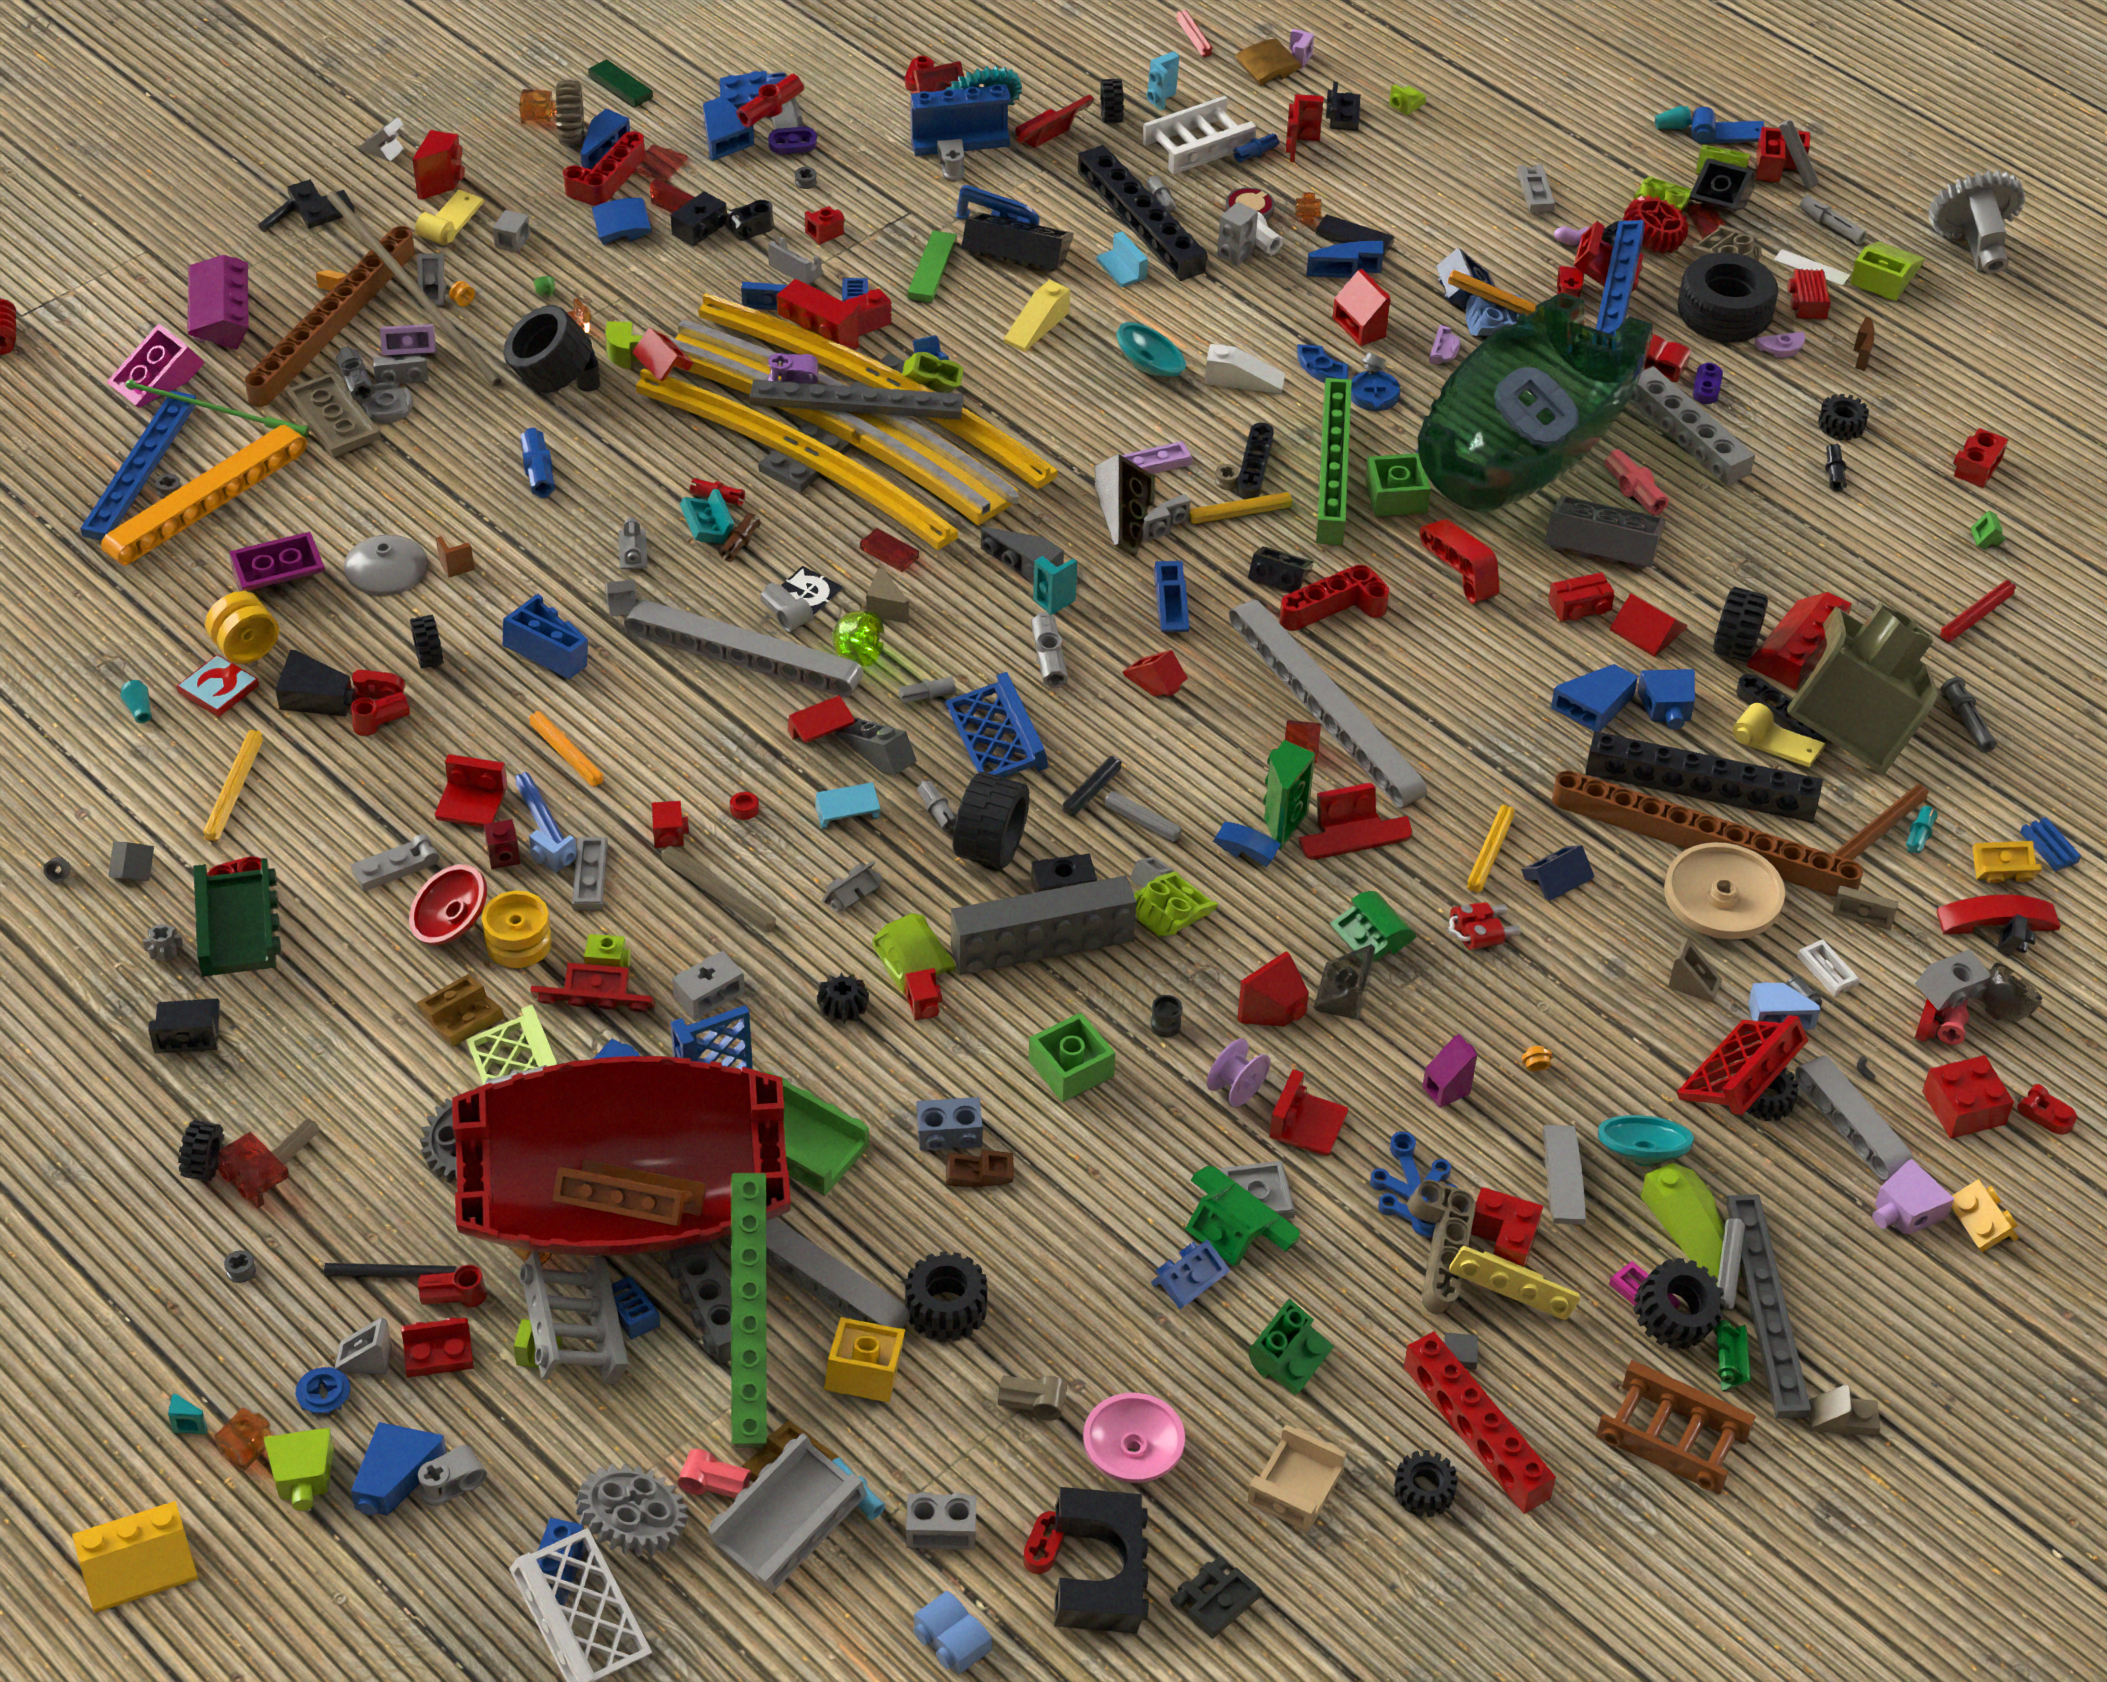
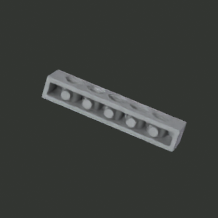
M1654 366L1629 377L1626 397L1630 402L1635 404L1647 417L1652 419L1664 432L1669 434L1681 447L1686 449L1726 486L1751 475L1755 454Z

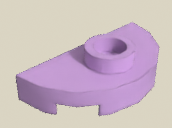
M1439 326L1429 357V363H1446L1454 359L1459 353L1460 338L1451 333L1449 327Z
M1803 331L1758 337L1755 339L1754 345L1761 352L1765 350L1775 354L1774 357L1788 358L1797 355L1798 351L1803 347L1805 334Z

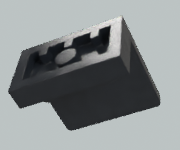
M219 999L158 1002L156 1020L149 1021L148 1028L154 1054L218 1050Z

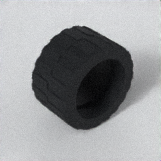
M547 305L532 310V312L523 316L514 325L505 341L503 355L505 356L506 363L532 390L544 394L555 392L568 386L569 383L574 381L583 372L592 353V342L587 333L563 308L556 305Z
M980 771L976 773L965 790L957 812L952 843L955 855L998 869L1005 868L1013 859L1023 835L1030 802L1028 786L1024 783Z

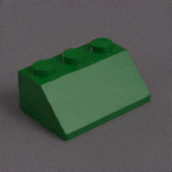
M1286 740L1277 749L1274 748L1268 756L1267 765H1269V772L1265 779L1267 792L1263 799V805H1265L1264 819L1272 838L1281 843L1279 849L1283 848L1309 813L1315 753Z

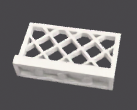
M588 1528L532 1554L529 1552L518 1557L509 1568L566 1682H596L650 1656L652 1653ZM583 1540L589 1552L586 1563L568 1557L571 1545ZM565 1548L563 1554L557 1553L558 1551ZM545 1557L560 1561L556 1577L543 1573L537 1561ZM565 1564L584 1570L579 1586L561 1579ZM588 1572L602 1577L605 1583L602 1594L584 1588ZM548 1583L553 1584L552 1590ZM558 1586L576 1593L572 1609L558 1604L555 1598ZM581 1595L600 1601L595 1617L577 1611ZM605 1603L618 1608L621 1614L618 1625L600 1619ZM574 1618L592 1624L588 1640L574 1635L571 1629ZM597 1626L616 1632L611 1648L593 1642ZM624 1635L633 1638L639 1651L632 1655L617 1651L620 1636ZM580 1646L585 1647L584 1653ZM590 1649L608 1655L605 1668L595 1673L587 1660ZM613 1658L620 1660L612 1664Z

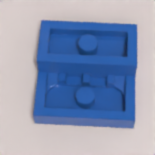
M643 198L617 199L592 207L598 236L603 245L625 235L631 242L652 232Z

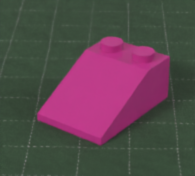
M158 323L108 379L107 383L140 408L161 397V395L139 389L129 390L126 387L127 380L132 379L137 384L170 392L187 383L205 362L185 343Z

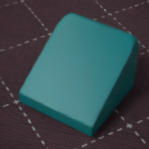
M172 1394L168 1416L173 1432L207 1434L208 1429L203 1411L179 1395Z

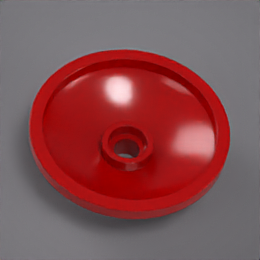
M458 864L447 867L431 877L419 890L410 909L409 925L413 935L424 944L438 946L452 942L467 933L481 916L486 903L487 883L484 876L470 865Z

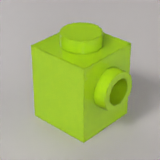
M588 935L584 954L585 964L613 967L630 966L631 949H626L625 936Z

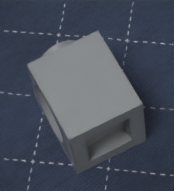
M505 210L493 226L495 248L518 253L530 237L528 215Z

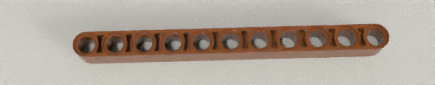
M407 226L394 227L379 241L401 267L415 254L413 233L411 228ZM373 249L245 377L248 402L252 406L263 407L268 405L395 275Z
M1561 771L1556 775L1552 801L1559 808L1686 849L1700 844L1715 842L1739 845L1758 853L1768 860L1778 871L1782 880L1837 897L1840 885L1859 890L1863 868L1855 861L1574 771Z

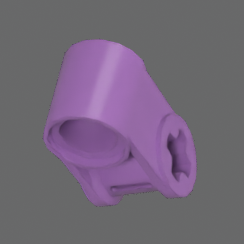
M776 353L769 357L768 365L771 368V373L768 376V381H779L778 376H781L780 382L818 383V360L816 357L809 354L796 355Z

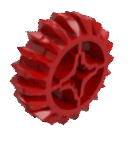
M1649 195L1646 197L1639 196L1638 199H1634L1626 208L1623 221L1644 220L1645 231L1642 246L1645 247V250L1648 248L1653 253L1659 251L1661 254H1665L1666 251L1672 253L1674 250H1678L1688 236V227L1690 225L1686 221L1687 217L1681 215L1682 210L1675 208V204L1671 205L1667 203V200L1662 201L1657 196L1652 198Z

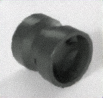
M1161 995L1152 1003L1151 1030L1160 1037H1173L1180 1031L1183 1007L1181 1001L1175 996Z

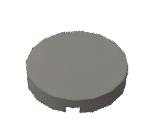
M395 382L374 384L375 393L371 396V400L365 403L359 401L361 408L368 417L377 423L399 421L408 416L413 407V398L410 390L406 387L405 389L400 387V384Z

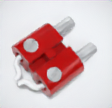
M1487 902L1453 907L1450 910V927H1447V931L1450 935H1456L1462 940L1468 950L1501 945L1505 942L1506 937L1517 936L1521 933L1518 925L1503 927L1498 918H1493L1507 914L1505 904L1490 907Z

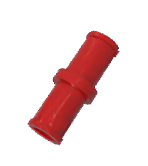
M693 478L691 481L696 484V486L690 484L689 491L692 495L709 498L712 490L718 489L726 503L739 507L744 503L739 500H745V490L724 486V483L719 481L712 483L698 478Z

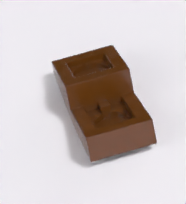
M1865 317L1859 328L1853 350L1859 352L1855 368L1865 371L1868 366L1874 342V325L1870 317Z
M982 1149L980 1156L949 1152L946 1157V1185L985 1187L1012 1183L1014 1180L1013 1153Z

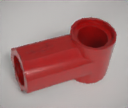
M403 692L375 701L370 698L355 700L351 705L353 731L361 736H369L378 730L380 724L410 715V707Z
M475 1265L461 1266L454 1273L420 1275L418 1280L421 1305L460 1302L466 1307H476L487 1298V1289L482 1272Z

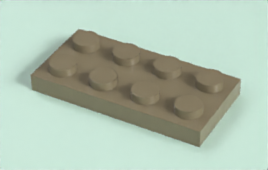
M334 372L286 389L287 399L332 458L381 439L379 429L358 402L353 400L351 393Z

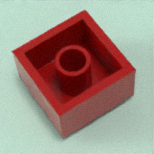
M1986 1055L1930 1068L1922 1090L1950 1139L2006 1125L2014 1104L2012 1097Z

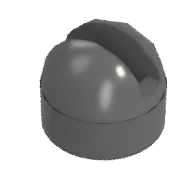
M55 857L44 865L43 870L48 880L59 883L68 877L71 866L63 857ZM60 866L62 870L58 874L56 869Z

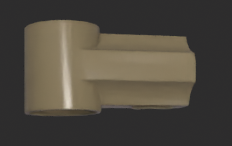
M1003 1375L999 1386L998 1405L1031 1410L1035 1416L1043 1420H1057L1062 1415L1067 1383L1056 1376H1043L1036 1381Z

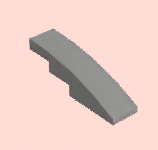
M1543 1125L1542 1136L1546 1151L1544 1163L1548 1178L1547 1195L1553 1223L1585 1225L1586 1211L1582 1167L1575 1126Z

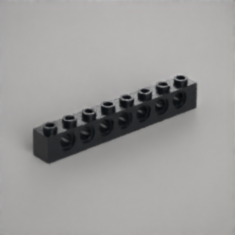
M1104 145L1078 153V174L1179 281L1205 273L1206 261L1208 259L1206 250L1193 239L1192 235L1180 225L1178 220L1174 219L1167 212L1166 208L1154 198L1153 194L1145 189L1141 182L1129 172L1128 168L1116 158L1114 153L1110 152Z
M1594 731L1585 775L1811 823L1814 822L1823 783L1821 778Z

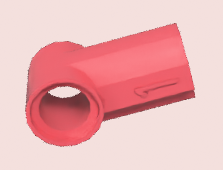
M692 1449L688 1454L677 1483L681 1489L694 1495H702L709 1491L736 1498L740 1491L749 1487L751 1470L719 1462L708 1451Z

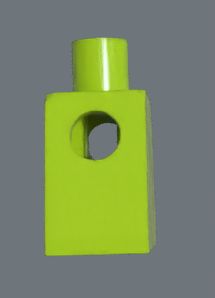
M330 1427L264 1437L279 1499H292V1507L297 1511L311 1509L313 1507V1496L325 1494L329 1491L334 1454Z

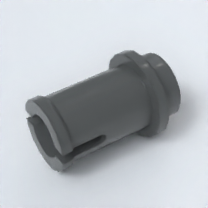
M1794 976L1787 981L1786 985L1821 1007L1820 993L1813 991L1800 976Z

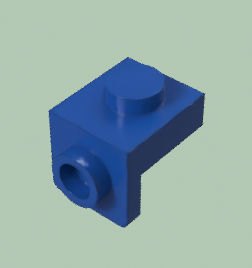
M933 335L913 340L914 353L927 352L936 356L940 361L949 360V356L940 350L938 336Z

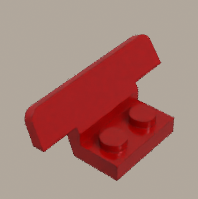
M1089 94L1057 112L1053 109L1043 112L1016 127L1015 135L1018 137L1016 140L1019 143L1026 142L1033 148L1044 144L1068 131L1076 114L1091 106L1094 98Z
M1371 782L1317 793L1318 825L1322 833L1299 837V845L1305 857L1310 860H1316L1406 842L1411 838L1412 828L1408 816L1380 820L1376 813V787Z

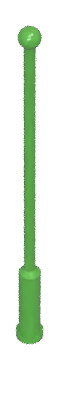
M132 379L126 382V387L129 390L139 389L263 423L265 427L275 429L280 425H287L306 439L309 435L310 428L306 425L301 426L271 417L261 418L137 384Z

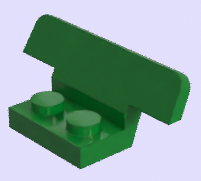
M1206 1166L1194 1173L1190 1181L1205 1191L1207 1195L1201 1198L1185 1230L1202 1243L1208 1239L1217 1253L1231 1265H1239L1253 1239L1261 1235L1285 1252L1298 1242L1300 1231L1297 1227L1216 1167Z

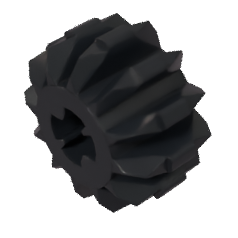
M841 972L837 978L829 975L827 982L820 983L817 995V1004L822 1016H829L832 1023L837 1019H841L844 1025L849 1018L857 1022L859 1014H865L869 1001V992L865 988L864 981L856 980L854 973L849 977H845Z

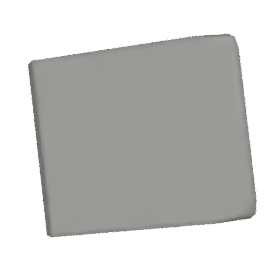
M1152 856L1136 862L1130 879L1144 888L1149 881H1153L1158 876L1174 872V869Z

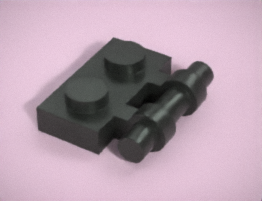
M1221 1556L1212 1563L1206 1562L1199 1569V1574L1191 1581L1183 1582L1177 1588L1178 1592L1170 1599L1171 1604L1178 1610L1186 1603L1193 1604L1188 1609L1187 1617L1212 1639L1261 1597L1262 1589L1237 1567L1230 1574H1224L1223 1571L1228 1567V1563ZM1208 1584L1215 1585L1206 1595L1201 1592Z

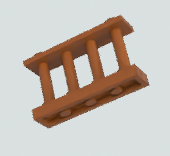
M584 1159L581 1171L565 1167L557 1168L553 1201L677 1226L681 1224L683 1213L702 1215L707 1183Z
M1631 1360L1622 1388L1629 1392L1615 1418L1602 1414L1596 1437L1610 1446L1619 1447L1693 1481L1703 1489L1721 1494L1728 1475V1471L1721 1468L1734 1440L1746 1444L1756 1416ZM1642 1397L1660 1405L1646 1433L1627 1425ZM1673 1411L1691 1419L1677 1447L1658 1439ZM1703 1426L1722 1433L1709 1461L1689 1453Z

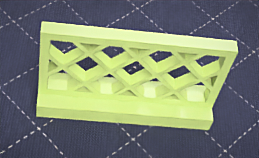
M533 1004L521 1009L523 1016L466 1039L484 1085L486 1079L497 1077L486 1074L492 1063L504 1066L498 1077L508 1075L511 1068L526 1071L543 1065H557ZM519 1028L523 1029L524 1032L518 1042L506 1039L510 1032ZM486 1042L495 1043L489 1054L477 1051L476 1046ZM502 1045L514 1048L508 1059L497 1056ZM521 1051L533 1054L527 1064L516 1062Z

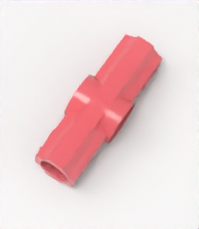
M1620 449L1611 451L1610 455L1605 458L1604 466L1618 480L1619 488L1623 495L1626 497L1634 496L1653 516L1662 513L1668 506L1669 498L1654 484L1651 471L1647 467L1639 468Z

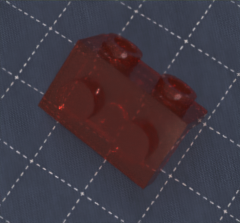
M251 1131L218 1151L220 1158L218 1169L222 1177L227 1182L232 1181L237 1186L240 1195L246 1201L251 1200L258 1208L264 1205V1192L289 1178L288 1168Z

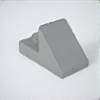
M396 117L372 134L359 148L361 151L391 161L403 150V146L396 137L399 135L397 130L404 124Z
M417 254L418 286L435 305H445L447 282L444 280V254Z
M635 579L604 584L610 615L629 614L636 604Z

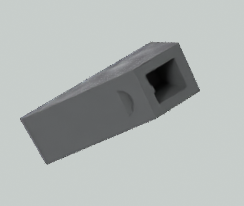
M989 527L981 528V549L1033 582L1034 560L1044 556L1056 567L1064 564V550L1044 537Z
M854 718L853 725L835 732L840 739L879 771L896 775L917 762L906 731Z

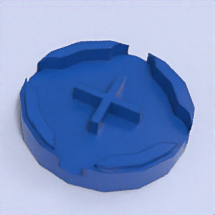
M1369 371L1361 372L1352 378L1351 401L1365 410H1387L1395 406L1399 401L1400 384L1392 375L1382 371H1376L1375 374H1369Z

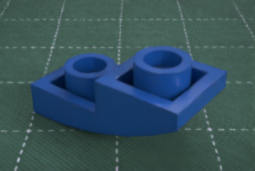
M1224 822L1212 841L1236 858L1243 851L1265 867L1273 860L1281 843L1264 833L1231 822Z

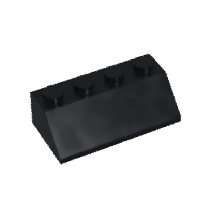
M978 212L966 218L961 248L969 249L968 253L973 255L987 253L992 254V258L996 260L1006 261L1007 258L1016 260V264L1031 266V263L1040 265L1042 270L1055 271V269L1063 266L1074 233Z

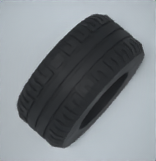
M1728 252L1708 254L1692 262L1684 271L1677 302L1678 312L1686 325L1703 337L1720 342L1746 341L1758 336L1770 326L1779 292L1778 283L1772 272L1765 265L1751 257Z

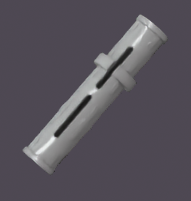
M1806 195L1801 200L1799 209L1815 217L1816 222L1828 225L1838 233L1854 241L1857 245H1860L1865 240L1867 231L1832 211L1831 206L1823 205L1809 195Z

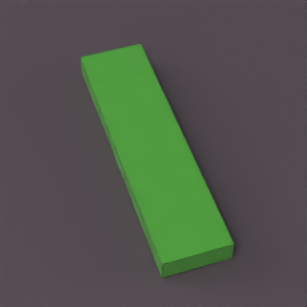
M932 231L909 287L908 299L933 302L957 242V234Z

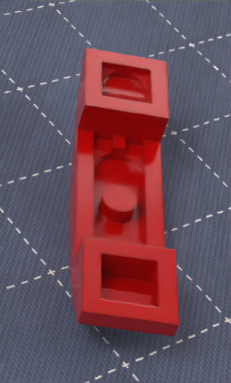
M1999 894L1967 898L1937 908L1936 911L1943 934H1969L1973 932L1974 926L2006 925L2016 914L2027 918V924L2032 931L2060 930L2061 927L2052 903L2023 895Z

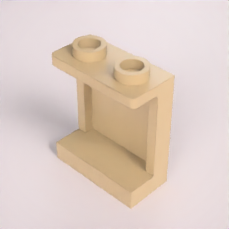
M1285 1425L1282 1430L1281 1441L1260 1477L1255 1475L1249 1485L1247 1503L1309 1532L1344 1471L1346 1452L1333 1443H1325L1310 1436L1302 1429H1295Z

